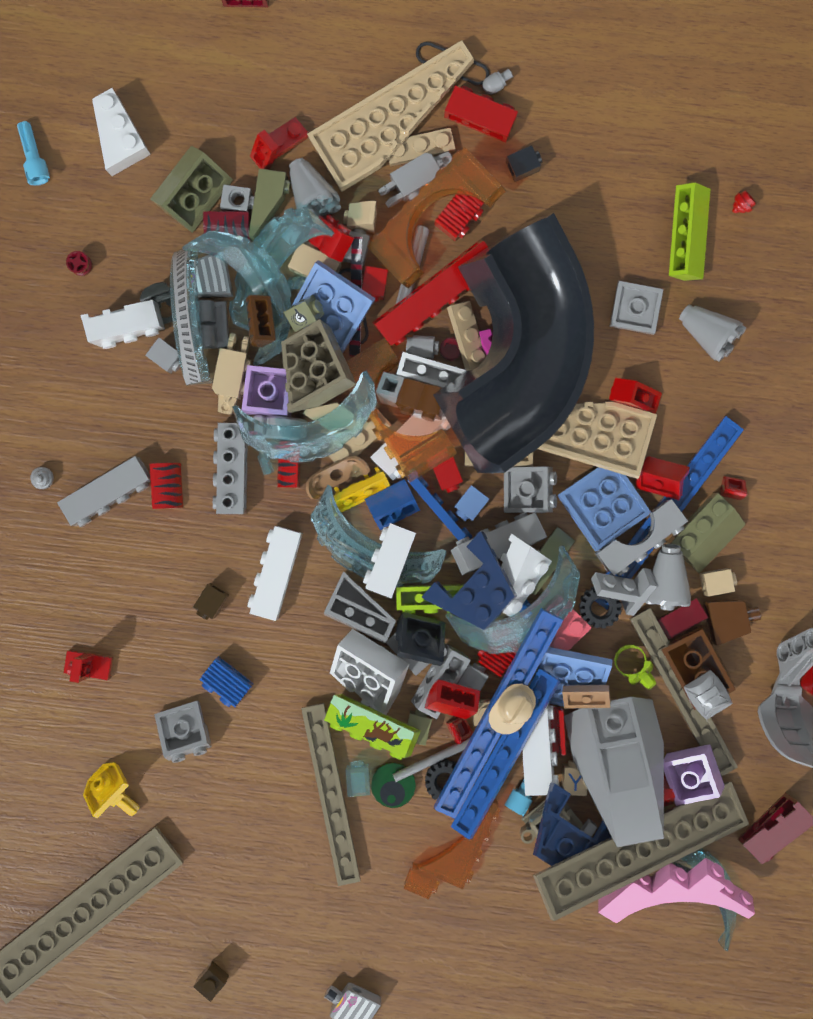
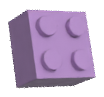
M247 365L242 411L249 415L291 417V412L289 413L287 409L289 401L288 392H286L285 383H287L286 370Z
M710 744L666 754L664 758V773L670 789L672 788L675 794L674 801L676 806L719 798L725 786Z

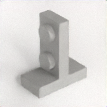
M643 568L634 580L597 572L591 578L597 596L621 600L625 613L632 616L636 614L658 587L651 569Z

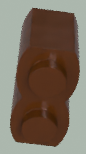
M404 378L395 404L400 409V412L405 415L413 416L415 413L421 414V418L427 421L441 420L443 412L433 394L442 388Z

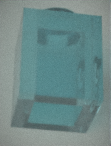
M364 761L350 762V765H347L345 769L348 797L370 795L369 764H364Z

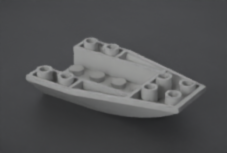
M628 697L612 700L610 708H580L565 715L564 721L573 761L616 846L622 847L664 839V742L653 700Z

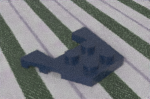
M480 531L466 547L483 565L454 597L437 581L425 592L422 598L486 630L512 603L517 594L504 569L501 568L496 558L497 555L491 549L486 534Z
M553 782L549 785L533 855L550 866L612 837L604 820H602L592 838L560 817L559 814L571 794Z

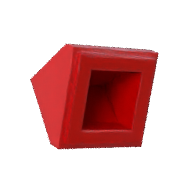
M723 476L720 495L737 500L744 499L747 496L746 480Z
M457 717L446 722L454 742L458 745L466 741L473 734L466 719Z

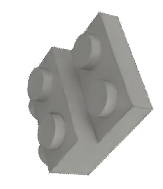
M512 467L504 473V513L553 512V508L557 506V496L553 494V485L557 483V474L553 472V467Z
M194 701L154 714L163 756L167 760H172L173 763L181 762L186 759L185 755L191 753L194 756L207 753V748L212 747L208 728L204 723L200 702Z

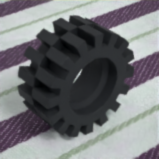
M594 587L584 592L585 594L580 598L579 608L580 614L587 624L594 628L601 627L603 629L606 626L614 625L613 623L618 621V616L622 612L620 600L597 596ZM599 598L605 599L609 604L608 612L602 616L595 615L591 609L592 603Z
M444 759V761L431 765L430 769L427 770L425 785L428 794L434 800L438 799L443 790L437 785L438 776L442 773L451 774L456 766L455 761L452 760L451 762L448 759Z

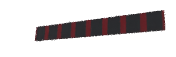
M354 237L351 244V282L362 289L363 237ZM361 324L349 343V356L360 357Z

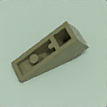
M259 168L249 237L252 241L258 239L285 201V195L290 193L291 180H288L286 172Z
M556 527L538 550L539 553L552 562L547 572L542 575L532 592L535 595L575 542L574 539L558 527Z

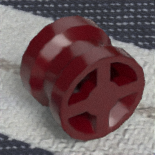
M73 251L66 258L67 268L75 275L85 276L91 272L93 263L85 253Z

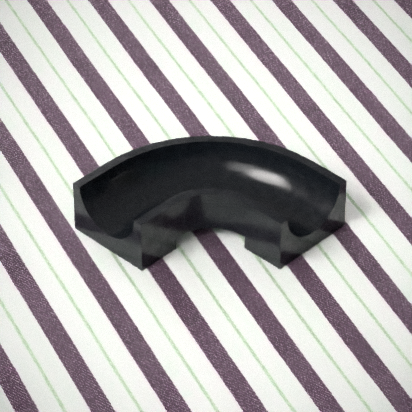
M554 213L524 223L458 266L480 307L487 306L493 324V338L486 358L477 368L466 371L434 393L433 396L477 473H505L550 439L573 411L588 377L594 346V317L591 296L583 269Z

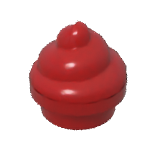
M746 190L735 195L732 212L749 213L753 210L752 207L756 205V202Z

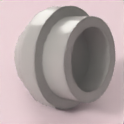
M38 467L32 471L30 480L34 487L47 489L52 485L54 476L50 469Z

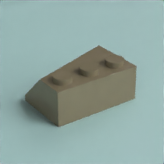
M317 320L281 342L283 367L286 370L287 383H285L286 392H288L289 403L287 404V409L289 413L318 407L357 385L331 327L322 320Z

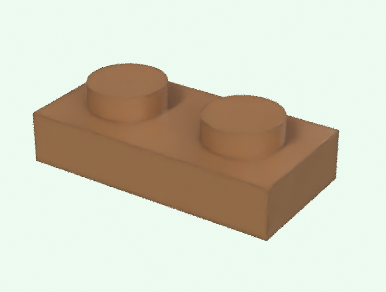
M609 685L563 686L564 708H610L611 706Z

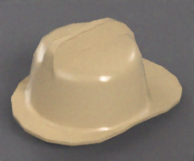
M513 684L507 687L491 708L489 713L491 727L501 734H511L518 731L532 716L536 705L534 692L523 684Z

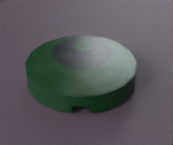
M395 762L385 763L378 767L373 774L371 781L372 794L381 805L389 808L402 807L414 796L416 784L413 774L397 782L392 775L406 768L407 766Z

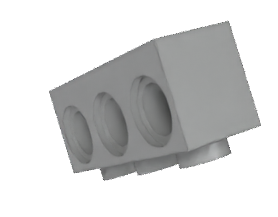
M445 643L444 663L441 666L431 665L411 702L419 711L437 719L441 712L425 708L426 699L432 685L437 680L457 684L471 660L462 651Z

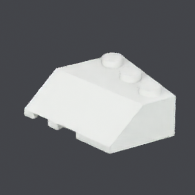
M352 629L337 646L330 674L349 692L355 691L362 698V704L387 714L401 690L409 664Z

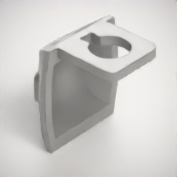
M711 670L684 686L690 701L706 720L733 704L726 688Z

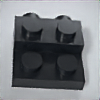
M403 612L397 619V656L441 666L444 663L446 622L438 621L436 618H426Z

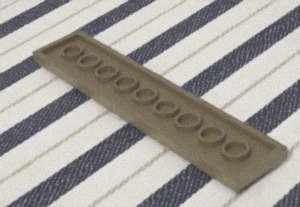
M732 782L724 783L725 787L719 798L678 805L665 811L664 839L617 847L611 837L534 874L533 877L550 919L556 921L749 825Z
M157 826L0 950V997L5 1004L14 999L184 863L182 857Z

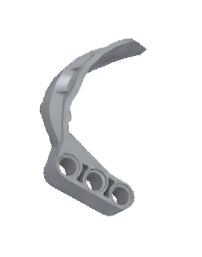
M810 628L780 643L777 647L780 673L771 695L758 706V715L766 737L782 756L793 762L813 768V707L802 697V687L800 686V678L813 666V628Z

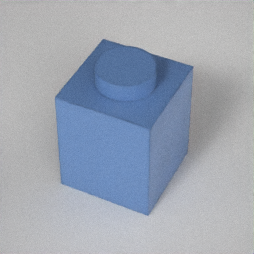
M471 485L454 506L457 509L455 513L464 521L468 518L473 521L489 498Z

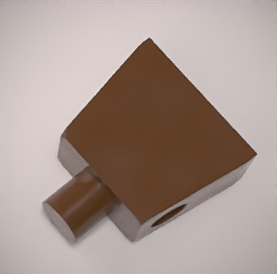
M742 600L703 602L708 616L707 622L711 641L715 645H721L751 633L750 622L761 620L759 608L747 609L745 601Z

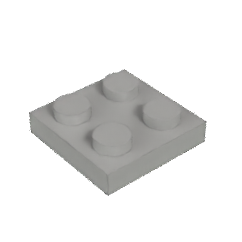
M618 281L609 327L654 335L663 289Z

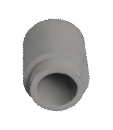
M413 335V337H407L406 353L426 359H433L434 355L439 353V341H435V336Z

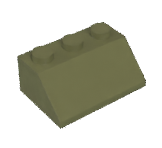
M190 146L150 200L193 233L203 220V211H210L222 195L223 185H230L233 179L203 151Z
M713 493L689 517L688 522L683 525L685 529L675 536L672 535L666 543L681 546L684 560L700 574L746 524L735 508L719 493Z

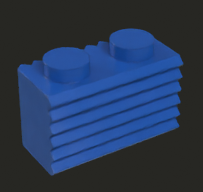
M219 656L199 679L203 682L201 686L210 693L216 692L221 696L219 700L228 707L231 705L236 707L254 684Z

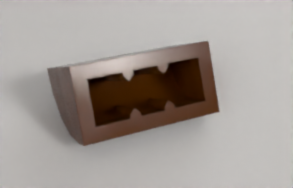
M249 295L246 298L251 345L263 348L276 340L271 296Z

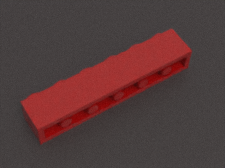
M478 240L372 322L390 346L393 344L397 346L406 339L405 335L411 330L413 332L419 330L424 325V320L428 317L434 318L441 313V307L446 303L450 305L460 298L459 293L463 290H470L458 266L486 249L488 246L484 240Z

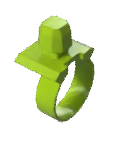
M635 645L621 647L616 652L614 658L616 668L618 669L617 659L622 651L628 648H635L644 654L643 650ZM645 654L644 667L640 672L625 674L618 669L619 673L623 676L629 677L631 685H636L639 681L647 689H651L656 685V680L650 673L654 666L651 661H647Z

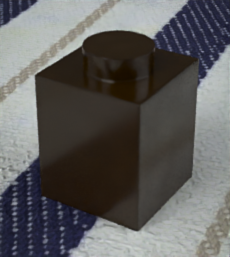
M209 583L202 591L193 608L197 610L196 614L203 619H214L229 597V594Z
M211 961L199 975L193 987L211 1002L225 986L229 975Z

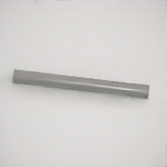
M470 738L459 745L454 744L393 773L395 781H400L463 751Z

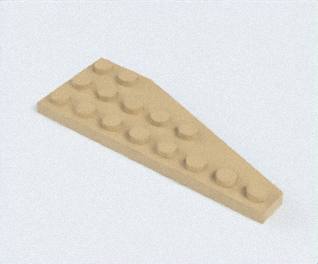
M462 40L307 134L341 192L379 170L474 63L472 55Z
M584 402V404H576L564 424L538 449L638 479L657 414L616 402L598 404Z

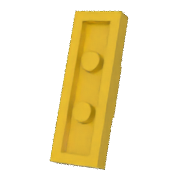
M375 467L376 475L369 477L368 474L364 475V481L353 483L341 492L338 487H334L336 494L329 497L333 515L344 512L364 502V499L390 487L384 472Z

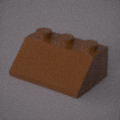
M702 625L680 635L661 649L694 710L696 708L690 701L684 686L710 670L719 678L728 694L736 690L732 679Z

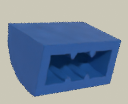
M405 479L364 499L380 530L388 527L390 523L394 524L420 511Z

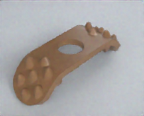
M357 456L344 458L314 473L306 483V492L310 499H319L327 486L330 489L355 476L367 475L370 472L369 466ZM335 469L343 472L342 476L338 479L330 477V473Z

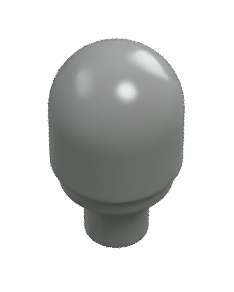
M507 69L501 74L494 72L485 78L482 85L483 90L490 95L502 90L506 86L505 82L513 77L511 71Z

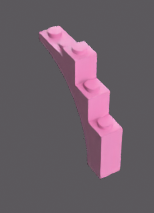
M707 858L703 859L688 873L670 863L662 867L653 876L646 875L598 899V913L615 923L643 908L672 902H700L717 905L732 910L748 919L755 914L753 896L735 886L730 880H726L724 869Z

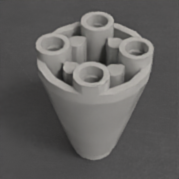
M299 158L289 165L296 210L301 220L314 225L319 215L325 217L327 214L336 213L340 210L341 205L338 193L309 162Z
M690 304L679 317V320L683 322L682 325L714 361L718 362L732 352L735 347L732 343L736 338L739 339L746 330L743 323L736 319L699 306L693 307Z
M663 544L652 571L658 587L645 603L661 605L660 608L663 610H674L675 606L688 607L691 604V593L681 546Z

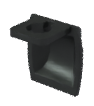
M165 282L154 283L143 290L140 296L141 302L154 300L158 303L159 309L162 308L161 303L166 302V305L172 308L173 312L170 317H162L163 324L177 320L173 288Z

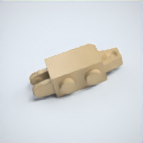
M233 333L229 336L227 349L220 348L212 386L214 392L219 395L218 412L228 415L233 414L237 400H241L244 394L247 365H252V360H249L248 355L250 337L244 336L241 352L234 351L237 338L236 334Z

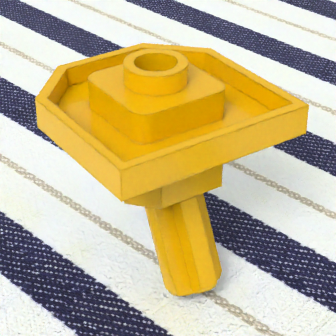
M114 762L102 764L87 780L83 796L92 816L98 818L110 805L113 807L117 805L129 816L135 815L140 808L136 802L125 794V789L129 785L119 765Z

